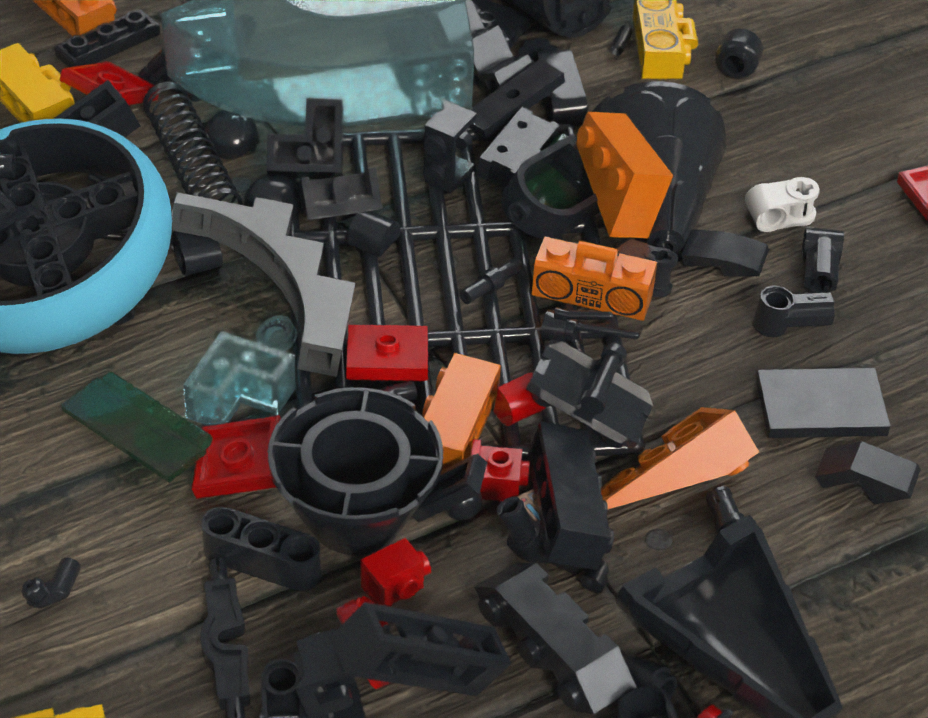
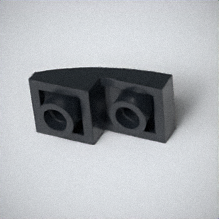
M691 229L681 257L685 266H720L724 277H760L769 248L765 243L737 234Z

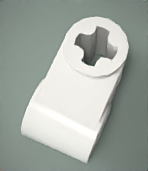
M797 177L769 184L762 183L755 185L746 193L745 204L760 231L772 232L783 228L806 226L815 220L816 209L814 208V200L818 198L820 189L814 180L805 177Z

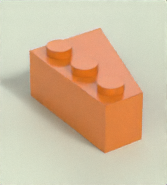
M587 111L583 125L577 133L576 145L592 190L597 196V204L609 237L649 238L673 174L626 114Z

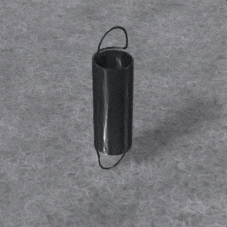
M624 24L620 27L610 47L612 55L614 54L619 58V55L623 53L633 32L631 26L629 27Z

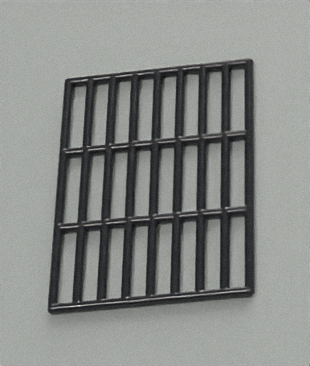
M562 123L559 125L557 138L564 139L571 134L577 137L576 128L573 124ZM505 126L488 139H484L470 128H467L465 132L471 135L472 141H494ZM425 129L344 132L343 147H352L354 174L364 173L368 169L366 146L387 145L396 222L400 225V236L395 242L399 241L409 326H424L414 241L436 240L448 330L428 331V347L451 346L453 357L454 353L468 356L466 345L490 344L492 363L501 365L499 385L501 386L511 381L505 343L528 342L534 372L545 349L544 341L546 340L541 339L542 326L536 296L532 295L533 278L525 236L529 234L516 227L508 217L507 222L485 223L473 144L471 143L464 150L459 149L460 158L474 164V170L464 180L470 223L449 224L444 190L428 184L434 225L412 226L401 144H423L424 151ZM548 170L536 177L538 190L541 189L539 198L541 199L543 196V199L540 201L541 203L557 209ZM290 179L295 183V186L297 188V180ZM501 185L502 193L506 187L504 185ZM574 188L576 201L579 204L585 198ZM298 211L291 218L289 236L324 243L326 277L342 280L339 244H348L349 229H337V219L334 216L322 218L323 230L300 231ZM595 216L566 233H583L585 242L601 245ZM510 236L513 257L518 258L523 266L522 271L516 275L526 327H502L496 291L493 294L485 293L482 295L487 329L464 330L451 239L473 238L478 274H481L493 267L488 237ZM362 250L369 324L385 325L378 256ZM560 302L561 309L577 311L576 305ZM290 305L297 410L313 402L311 373L297 369L301 349L300 333L296 317ZM616 314L610 320H602V323H588L619 328ZM347 330L338 374L335 377L336 389L352 388L351 380L346 379ZM578 331L574 343L567 342L570 346L584 354L586 353L583 339L606 338L607 344L616 343L623 347L621 337ZM429 358L428 380L415 381L419 414L421 416L428 395L433 396ZM625 360L623 366L617 368L616 372L630 380L627 361ZM375 380L376 389L378 390L392 385L391 380ZM552 405L540 411L542 422L559 425L556 407ZM518 422L510 426L502 423L505 445L493 447L522 449L521 461L529 460L528 451L531 444L521 443ZM583 423L584 430L588 432L591 448L595 449L596 456L640 454L645 448L642 434L633 450L624 446L614 448L603 440L600 432Z

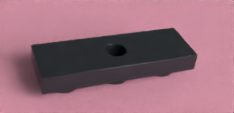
M141 9L129 11L123 17L109 23H102L93 30L81 35L72 36L67 41L54 46L55 55L67 67L95 64L160 35V25Z
M539 59L469 109L477 113V119L468 128L484 139L495 135L510 122L521 107L531 108L566 82L564 73L543 59Z

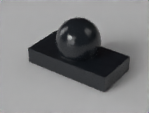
M477 453L441 470L435 487L412 518L419 523L442 511H445L447 516L457 521L473 518L482 506V493L480 490L487 461Z

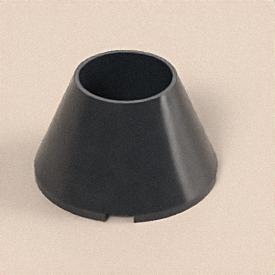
M341 388L315 395V401L297 411L293 407L280 419L269 441L268 466L278 491L319 542L327 548L342 554L363 555L376 552L389 545L431 493L441 474L443 445L433 421L430 420L428 422L415 411V404L409 400L378 389Z

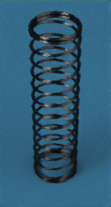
M163 82L152 87L144 97L143 108L151 121L152 127L155 129L156 135L159 137L160 143L164 147L165 153L168 155V160L171 162L185 193L204 198H211L214 195L226 193L222 198L218 199L219 201L225 199L230 193L234 195L230 203H234L237 198L238 204L243 205L237 188L233 185L228 171L223 166V161L219 158V154L215 150L214 144L205 131V127L201 123V119L192 106V102L188 98V94L183 86L176 82ZM177 89L183 93V95H170L163 98L153 108L152 113H150L151 102L162 91ZM173 97L183 98L182 103L170 105L161 111L159 116L154 115L158 106L165 100ZM180 106L175 112L162 116L170 108ZM185 107H189V111L183 110L185 109ZM187 114L181 121L166 125L174 117ZM190 115L193 116V120H186ZM191 123L186 129L171 133L177 126ZM194 123H195V124H198V127H197V128H191V127L194 125ZM164 127H171L168 132H163ZM195 131L191 137L176 142V139L182 134ZM198 132L202 133L201 137H195ZM177 135L172 141L167 140L168 136ZM199 140L194 146L180 150L186 143ZM202 141H206V142H207V143H206V146H198V145H199ZM173 144H180L176 150L172 149ZM203 149L198 155L184 159L192 151ZM207 149L211 150L210 155H202ZM186 152L181 158L176 157L177 153ZM208 157L203 163L189 167L196 160ZM211 158L216 159L215 163L206 164ZM192 160L185 167L180 166L182 161ZM212 166L209 171L201 175L193 176L200 169ZM215 167L220 168L219 172L210 173ZM196 169L190 176L185 175L186 170ZM217 175L213 180L198 185L205 178ZM220 175L225 177L223 181L215 182ZM202 177L195 184L189 183L191 179ZM221 184L217 189L203 194L208 188ZM224 185H228V186H229V188H222V187H223ZM207 186L200 193H194L195 188Z

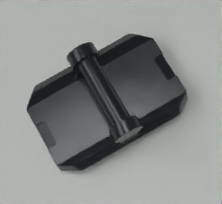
M565 342L549 344L545 347L526 387L532 393V397L537 404L543 407L553 405L603 434L606 443L614 448L624 446L631 450L634 449L653 407L648 390L616 372L617 368L623 366L627 357L625 348L616 343L607 344L602 351L601 358L598 360L589 357Z

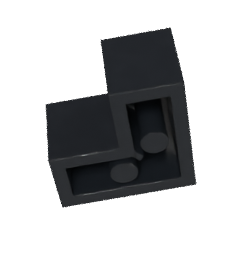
M108 80L54 118L90 122L108 128L123 137L128 136L141 126L126 100ZM95 174L103 180L110 179L108 177Z
M306 98L305 135L267 134L266 171L268 175H284L289 179H301L304 177H309V179H325L343 176V99Z

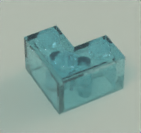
M221 331L183 385L186 418L207 426L229 423L241 403L279 415L296 389L294 355Z

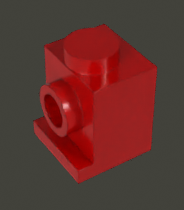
M473 439L471 456L478 453L487 461L480 490L482 499L503 501L509 497H518L519 486H528L530 461H521L522 449L481 446V440Z
M403 538L361 559V588L374 604L392 607L393 603L401 599H409L420 589L424 588V576L431 573L430 562L421 550L416 551L409 541Z

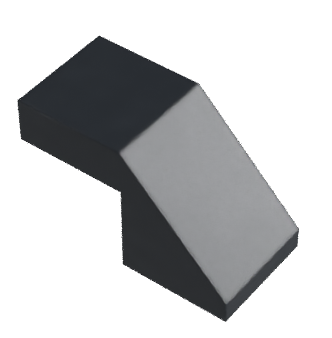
M859 441L826 448L815 477L822 488L859 481L873 504L876 505L911 498L921 469L915 462Z

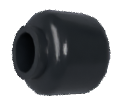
M743 28L733 29L726 33L716 51L715 61L718 69L724 75L733 79L749 77L757 69L763 55L761 39L754 32Z

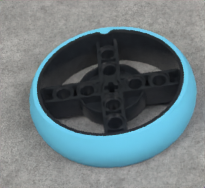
M42 119L14 124L0 129V153L15 155L16 159L15 177L0 179V190H3L4 195L14 205L21 219L0 231V277L15 285L35 286L38 295L21 300L0 301V352L30 354L67 347L98 334L120 320L136 306L153 285L165 262L171 239L172 213L167 188L156 167L137 146L122 135L103 126L73 119ZM61 172H83L102 175L110 179L75 191L63 184L39 182L38 176ZM130 227L117 248L100 265L82 278L74 281L71 273L89 256L95 240Z

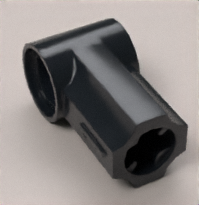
M805 227L801 259L805 260L804 287L808 288L811 293L836 291L839 263L843 250L844 231Z
M768 286L761 292L753 319V326L757 332L764 336L779 337L785 334L787 327L832 325L835 318L834 299L831 292L792 294V292L784 287Z

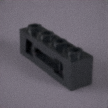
M364 602L330 636L338 656V662L346 676L478 696L512 664L495 627ZM379 620L393 622L401 637L393 636L389 625L384 624L381 627ZM453 634L462 635L465 637L462 640L458 641Z

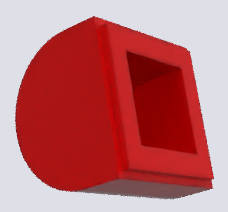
M532 372L498 387L493 412L504 425H513L546 408L537 404L532 397V393L526 389L533 374Z

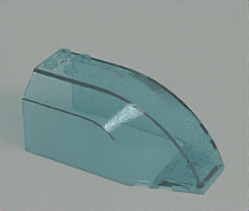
M192 0L161 13L167 75L198 98L238 115L271 123L305 127L306 98L343 99L344 130H354L432 118L438 111L441 112L442 99L466 109L472 108L474 45L466 0Z

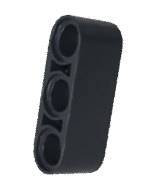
M571 49L536 51L534 62L543 59L562 71L566 81L549 96L542 99L549 122L583 124L588 111V105Z
M214 508L203 516L201 521L204 554L209 561L216 558V564L219 565V558H224L227 561V568L296 591L310 590L320 582L321 551L320 544L315 537L231 508Z

